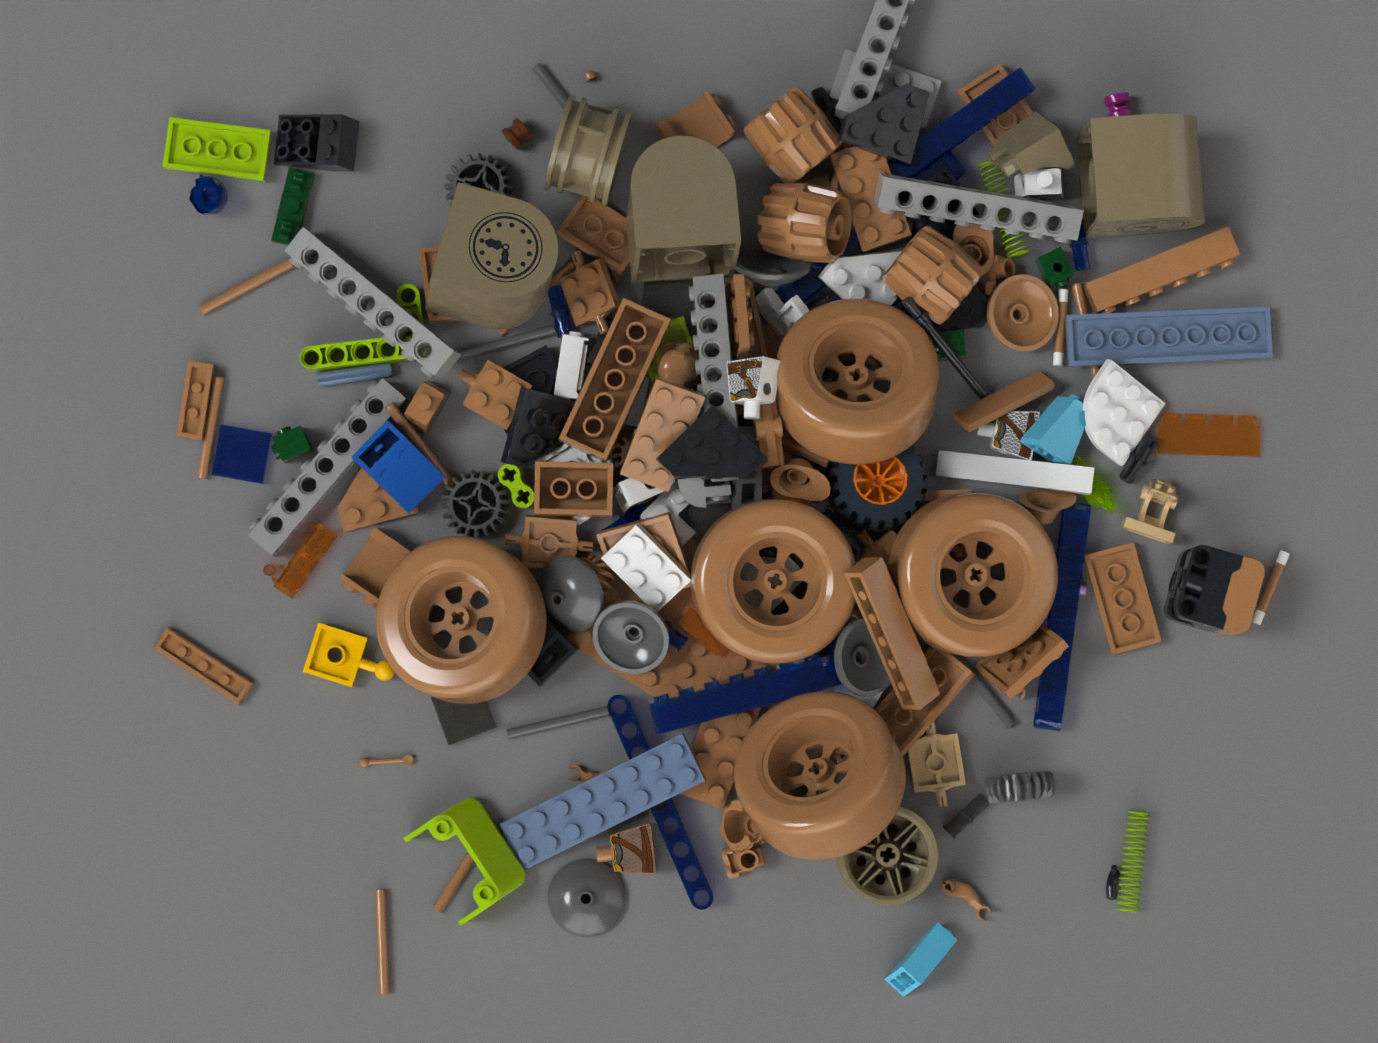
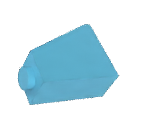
M1069 395V397L1057 396L1023 435L1020 442L1052 463L1071 465L1083 434L1084 426L1086 425L1085 411H1083L1084 400L1075 395Z
M936 923L920 938L884 980L904 997L924 982L957 939L948 927Z

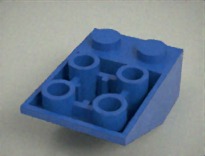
M388 420L351 457L408 514L445 478Z

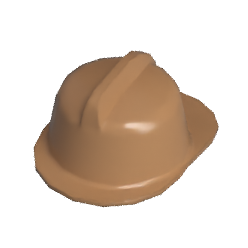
M970 223L969 227L956 225L953 233V242L958 244L982 267L983 272L981 276H983L993 265V232L979 228L980 224Z
M790 459L784 465L776 467L771 473L770 481L772 487L783 496L809 501H822L830 495L831 487L828 479L804 459Z
M1037 489L1022 492L1018 495V501L1041 524H1050L1055 520L1060 510L1075 504L1077 496L1075 493Z

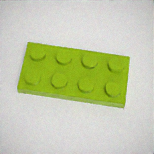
M169 117L162 167L168 170L265 182L272 131Z

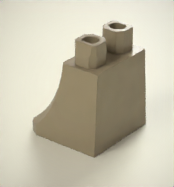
M1036 111L996 138L995 142L998 147L987 153L992 165L996 168L1000 167L1007 177L1017 171L1025 175L1031 171L1047 167H1060L1070 170L1075 166L1059 128Z

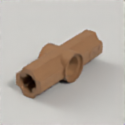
M775 398L773 403L760 405L759 419H753L755 440L758 441L759 450L768 458V461L761 468H774L784 465L781 438L783 437L782 420L780 415H778Z

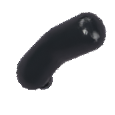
M1116 865L1111 866V871L1107 878L1106 897L1108 900H1115L1117 898L1116 884L1119 880L1120 872L1117 870L1118 867Z

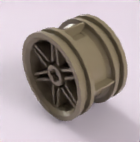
M570 94L555 138L544 189L550 190L552 186L557 187V193L562 194L565 190L589 197V202L595 203L596 198L601 199V205L607 206L624 152L633 112L627 110L626 115L620 114V108L618 107L610 111L589 105L586 98H582L581 102L575 101L576 96Z
M899 806L897 813L888 826L871 842L852 853L836 857L837 868L849 888L863 899L875 904L890 906L903 904L914 899L927 888L937 869L938 848L931 828L916 813ZM890 824L897 825L898 830L896 833L891 834L888 832ZM909 842H914L917 845L914 852L907 850L906 846ZM887 847H890V852L894 853V857L888 858L887 862H884V857L880 856V852L886 851ZM858 857H865L866 864L864 866L857 865L856 860ZM904 867L910 870V875L906 878L900 874V870ZM879 874L885 877V882L882 885H878L875 882V878Z

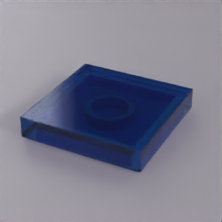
M220 425L211 475L263 484L272 434Z

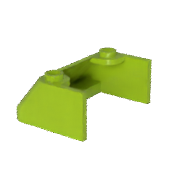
M467 797L403 838L405 842H408L426 830H429L432 836L440 841L448 840L457 835L485 877L473 889V897L479 908L459 920L460 926L525 882L526 871L482 803L474 797Z

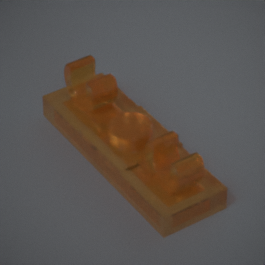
M314 523L309 524L313 531L309 536L302 534L301 537L305 541L304 544L302 543L294 553L287 567L280 565L279 568L283 570V573L279 579L274 576L271 578L275 583L274 587L292 599L337 537L336 534L320 523L317 525Z

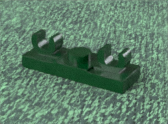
M289 167L271 239L273 243L288 246L302 229L315 176L314 172Z

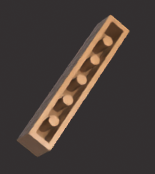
M1228 226L1090 281L1083 288L1094 314L1113 313L1117 311L1116 306L1124 303L1126 307L1134 305L1141 301V296L1149 294L1150 297H1154L1165 292L1164 287L1171 284L1174 288L1186 284L1188 282L1187 278L1194 275L1197 278L1204 277L1212 273L1211 268L1220 265L1221 269L1235 264L1234 259L1240 255V252Z
M864 557L844 572L902 709L921 710L940 694L936 680L932 676L926 657L921 650L916 633L912 629L883 558Z

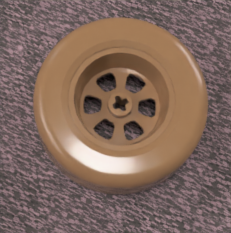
M841 299L828 302L810 310L800 317L785 334L776 360H780L777 374V411L788 433L802 447L819 457L838 463L871 464L890 459L912 446L924 433L935 409L939 382V363L930 337L908 314L891 305L875 300ZM856 361L851 366H844L841 362ZM867 362L879 367V369L870 371L864 365ZM830 369L838 373V381L823 382L822 375L824 370ZM878 380L890 381L889 392L882 393L874 389V382ZM841 391L848 396L847 400H843L832 394ZM868 396L872 401L857 402V399Z
M955 493L939 497L927 503L912 515L900 529L894 540L888 560V572L917 638L933 648L962 656H994L1007 652L1025 642L1039 629L1046 619L1057 591V558L1046 530L1024 507L1010 499L994 494ZM979 541L985 542L992 547V552L984 560L976 556V547ZM962 543L966 557L960 562H956L949 556V551L957 544ZM1000 562L1004 565V579L1002 581L994 580L990 576V567ZM943 568L951 569L955 572V581L947 586L941 585L940 571ZM970 570L976 571L973 574L974 579L969 578L972 575V572ZM989 587L996 593V598L984 606L981 603L979 592L983 588ZM960 589L969 593V602L966 608L958 606L953 602L954 595Z
M755 500L735 507L725 513L703 536L692 563V598L704 626L718 642L742 657L761 663L783 664L795 662L812 656L825 648L845 627L856 600L844 572L854 566L856 562L852 549L843 533L828 517L818 510L792 500ZM775 546L777 549L776 561L765 564L759 555V550ZM791 553H795L804 564L801 569L795 572H790L784 565ZM746 562L751 563L758 569L757 577L753 581H743L740 578L742 567ZM776 573L777 579L780 580V584H775L773 588H771V583L768 582V577H774ZM792 582H807V591L803 599H798L790 593ZM754 589H758L763 595V600L756 609H753L744 599V595ZM784 598L789 607L788 612L781 615H772V600Z
M449 536L434 539L408 553L395 566L386 579L379 596L376 612L378 641L387 662L394 672L414 689L434 698L457 704L488 701L515 687L535 664L544 643L547 624L545 602L541 590L525 565L498 546L469 536ZM462 587V600L451 604L446 596L447 591L452 588ZM481 591L488 598L489 602L486 606L476 610L471 602L475 593ZM435 605L442 607L445 610L443 621L431 623L430 618ZM460 616H463V617H462V619L464 620V623H463V624H460V623H461V621L459 620ZM482 618L494 619L489 635H484L478 630V624ZM447 630L451 634L452 639L448 647L442 649L435 642L434 638L437 634ZM472 636L477 644L476 650L462 654L461 640Z
M817 691L800 694L777 704L754 723L738 749L734 765V783L742 807L758 833L766 842L780 852L795 858L825 860L841 857L862 848L888 826L902 802L906 784V773L902 754L887 724L873 707L849 694L834 691ZM835 753L849 756L846 761L839 764H834L831 761ZM803 766L804 770L800 776H794L796 772ZM847 773L838 784L835 783L838 775ZM804 785L808 788V792L804 797L791 795L792 790Z

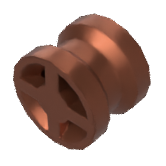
M518 118L513 120V124L509 128H504L501 131L517 150L522 147L524 141L533 138L531 132Z

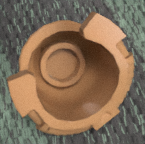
M675 340L661 344L663 354L657 362L656 371L658 377L689 389L696 386L701 380V375L696 374L695 360L700 359L699 351L694 350V346L688 342L677 343Z
M739 800L731 801V804L725 806L720 831L722 839H725L733 851L741 852L742 850H749L758 844L766 843L756 830Z

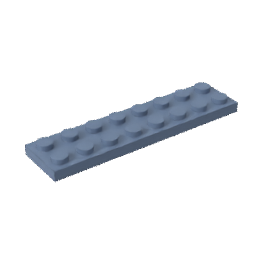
M1270 306L1065 316L1068 367L1102 366L1106 359L1112 360L1117 365L1269 359L1273 357Z
M683 733L499 825L511 850L525 870L707 779Z

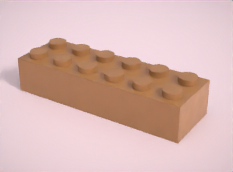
M623 298L559 437L561 443L603 462H608L671 324L670 318Z

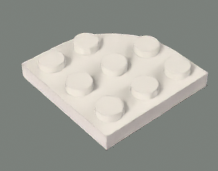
M1106 359L1091 381L1084 397L1085 431L1090 441L1099 451L1117 465L1123 467L1130 456L1129 454L1134 451L1166 403L1115 362Z

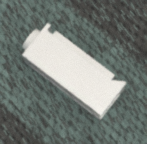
M570 331L569 335L563 334L554 389L555 396L576 401L578 398L577 392H580L582 389L588 345L585 344H589V338H584V333Z

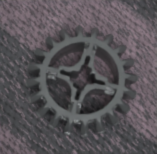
M478 153L477 160L473 161L472 155L469 154L467 155L468 163L465 164L460 158L458 159V163L461 166L459 169L454 165L451 166L455 176L451 174L446 175V179L452 182L444 185L445 190L452 191L445 195L447 200H453L458 182L470 186H478L483 181L482 185L488 191L509 197L512 196L506 194V192L514 191L512 185H506L512 181L511 175L504 176L508 172V168L505 166L498 169L501 165L499 159L491 164L492 155H488L486 160L482 161V154ZM481 169L474 178H462L471 170ZM489 171L494 173L499 179V190L494 189L493 186L487 183Z
M471 470V478H467L465 472H461L460 474L463 479L461 482L456 477H453L452 481L456 486L454 488L448 484L445 486L451 492L450 495H441L442 499L448 500V504H441L440 508L444 510L449 509V512L443 514L442 517L443 519L452 517V520L447 525L449 528H452L457 524L458 527L455 533L458 535L465 529V536L470 537L471 531H474L475 538L480 539V531H483L484 535L489 537L488 528L492 527L497 532L499 529L495 525L496 521L501 524L506 522L500 517V514L509 515V510L503 509L502 505H509L510 500H502L501 498L506 496L508 491H498L503 484L498 481L493 485L492 483L495 480V475L493 474L486 480V472L484 470L480 472L479 478L476 477L475 470ZM476 484L470 496H457L464 487ZM484 485L493 491L496 497V505L483 500ZM478 495V501L488 508L481 507L480 509L477 508V511L472 512V507L463 501L470 502L473 498H477ZM454 503L467 508V523L462 522L457 517ZM480 513H494L487 522L474 525Z
M1050 771L988 777L985 780V795H987V801L991 803L1052 797L1055 794V779H1053V773Z

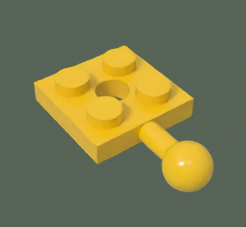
M318 623L303 669L304 673L352 688L359 668L375 672L376 677L382 681L390 680L395 674L387 660L376 663L362 658L369 638ZM332 648H339L343 653L342 659L337 663L329 659V651Z

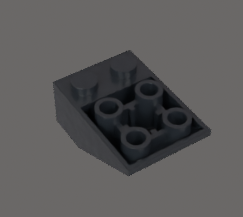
M343 114L279 115L273 165L325 171H354L359 121Z
M547 615L544 643L535 664L528 672V675L538 686L544 685L579 650Z

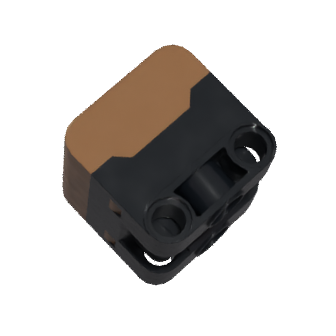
M1199 545L1182 551L1177 558L1164 605L1165 617L1172 622L1221 636L1246 632L1251 625L1265 575L1263 564L1258 560L1207 545Z

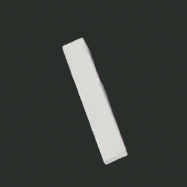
M939 450L936 476L1090 495L1092 492L1094 468Z

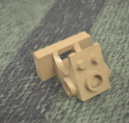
M1158 478V480L1151 479L1149 485L1144 484L1139 498L1143 499L1137 519L1123 518L1120 528L1169 545L1173 543L1176 533L1165 530L1164 523L1169 508L1175 509L1179 495L1176 494L1175 486H1172L1170 481ZM1150 501L1163 505L1158 519L1145 515Z

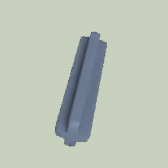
M390 363L321 372L317 374L316 379L319 387L387 378L393 375Z

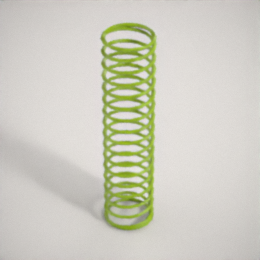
M991 161L984 162L977 167L980 168L979 172H983L980 177L985 178L982 181L983 183H988L984 186L985 189H989L988 191L1007 185V183H1002L994 187H987L994 182L1006 178L1001 177L993 181L984 182L990 177L1003 173L1001 171L989 176H983L989 171L1000 168L994 167L989 170H981L984 167L991 166ZM1009 188L1000 190L997 193L1008 191ZM1008 208L1000 209L999 212L1007 210ZM1008 213L1004 215H997L999 217L998 219L1007 216ZM999 228L1001 229L999 234H1004L1001 239L1006 240L1002 244L1007 246L1004 250L1010 251L1006 255L1007 258H1015L1029 252V250H1023L1009 255L1016 250L1027 247L1028 245H1024L1014 249H1007L1017 243L1024 242L1026 239L1005 244L1009 240L1024 234L1003 238L1009 233L1002 232L1005 228Z
M1127 810L1126 812L1129 814L1143 817H1126V819L1142 823H1125L1128 826L1141 829H1125L1127 832L1140 835H1124L1126 838L1139 841H1123L1125 844L1138 847H1123L1124 850L1137 853H1122L1123 856L1136 859H1121L1122 862L1135 865H1121L1120 867L1139 872L1120 871L1121 874L1138 878H1119L1120 880L1137 884H1118L1119 886L1136 890L1118 889V892L1135 896L1118 895L1117 898L1134 902L1118 901L1116 902L1117 904L1133 908L1116 907L1115 909L1139 912V907L1129 904L1140 903L1138 900L1130 898L1141 897L1131 892L1142 891L1132 886L1142 885V883L1133 880H1141L1143 878L1129 873H1143L1142 870L1130 867H1144L1143 864L1131 861H1145L1144 858L1132 855H1145L1144 852L1133 849H1146L1145 846L1134 843H1147V841L1134 837L1148 836L1147 834L1135 831H1148V828L1136 825H1148V822L1137 819H1149L1150 817L1147 815H1150V813Z

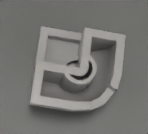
M701 478L677 479L681 495L688 503L696 507L706 508V505L731 502V485L729 480L712 482L711 479Z

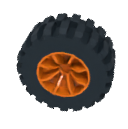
M912 445L902 453L876 463L860 465L833 462L828 474V481L831 487L829 501L831 506H836L835 513L839 518L845 517L847 519L845 524L851 528L853 525L860 527L859 532L862 530H866V532L872 530L874 535H881L886 530L896 531L898 527H903L905 522L920 509L926 498L925 494L928 491L929 482L926 481L928 471L926 467L922 466L924 459L921 454L916 455L913 452L915 447Z

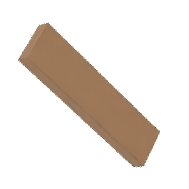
M1038 370L955 412L954 419L967 432H971L1053 390L1054 382Z
M169 627L165 629L153 648L238 705L242 703L254 685L253 682Z

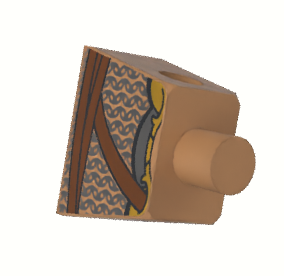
M431 381L422 382L407 407L404 417L413 428L427 435L451 393Z
M651 823L611 834V845L596 847L597 862L613 861L614 872L656 873Z

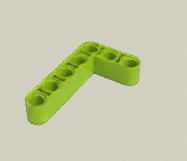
M412 284L402 285L397 291V302L424 324L422 297L419 290ZM407 291L416 293V298L411 303H406L402 299ZM412 330L406 332L404 336L405 342L411 340L413 336ZM383 338L308 346L301 351L299 358L301 364L311 372L409 361L401 354L403 349L397 344L395 345L396 351L392 356H384L382 353L383 348L389 343ZM362 347L370 349V355L366 359H359L357 357V352ZM427 347L423 351V356L427 353ZM336 350L344 351V358L340 362L332 361V354ZM310 353H317L319 355V360L314 365H308L306 362V358Z

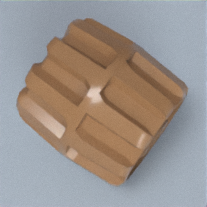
M798 86L786 92L744 128L745 135L761 159L784 183H795L842 143L838 141L839 135L823 111Z
M775 183L770 186V195L763 196V211L758 213L757 223L761 225L758 231V240L762 244L763 250L769 254L796 261L821 263L837 261L838 257L846 249L851 232L852 209L847 195L838 190L806 183Z
M926 225L918 231L885 273L883 281L902 300L911 297L920 310H925L932 322L940 325L950 317L952 312L959 307L963 298L971 292L972 287L980 279L983 269L958 244L931 226Z

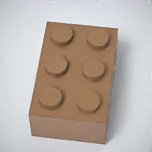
M535 462V516L613 517L614 464Z

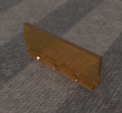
M1163 413L1162 423H1157L1158 445L1156 446V454L1260 457L1261 426H1256V416L1237 415L1236 425H1233V415L1212 414L1211 424H1207V414H1186L1185 424H1181V413Z

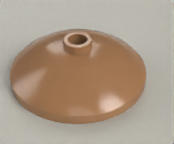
M1020 274L1008 277L994 288L987 304L989 327L995 338L1008 349L1018 352L1036 350L1052 338L1058 325L1059 309L1052 290L1042 280L1034 276ZM1013 311L1017 312L1016 319L1013 317Z

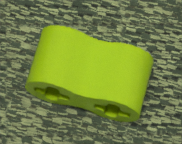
M510 464L503 465L498 471V479L510 489L513 503L520 508L534 506L535 487L526 482L523 468ZM508 469L516 471L514 475L515 480L506 478L509 474ZM521 491L530 492V496H528L529 502L521 501L520 498L523 496Z

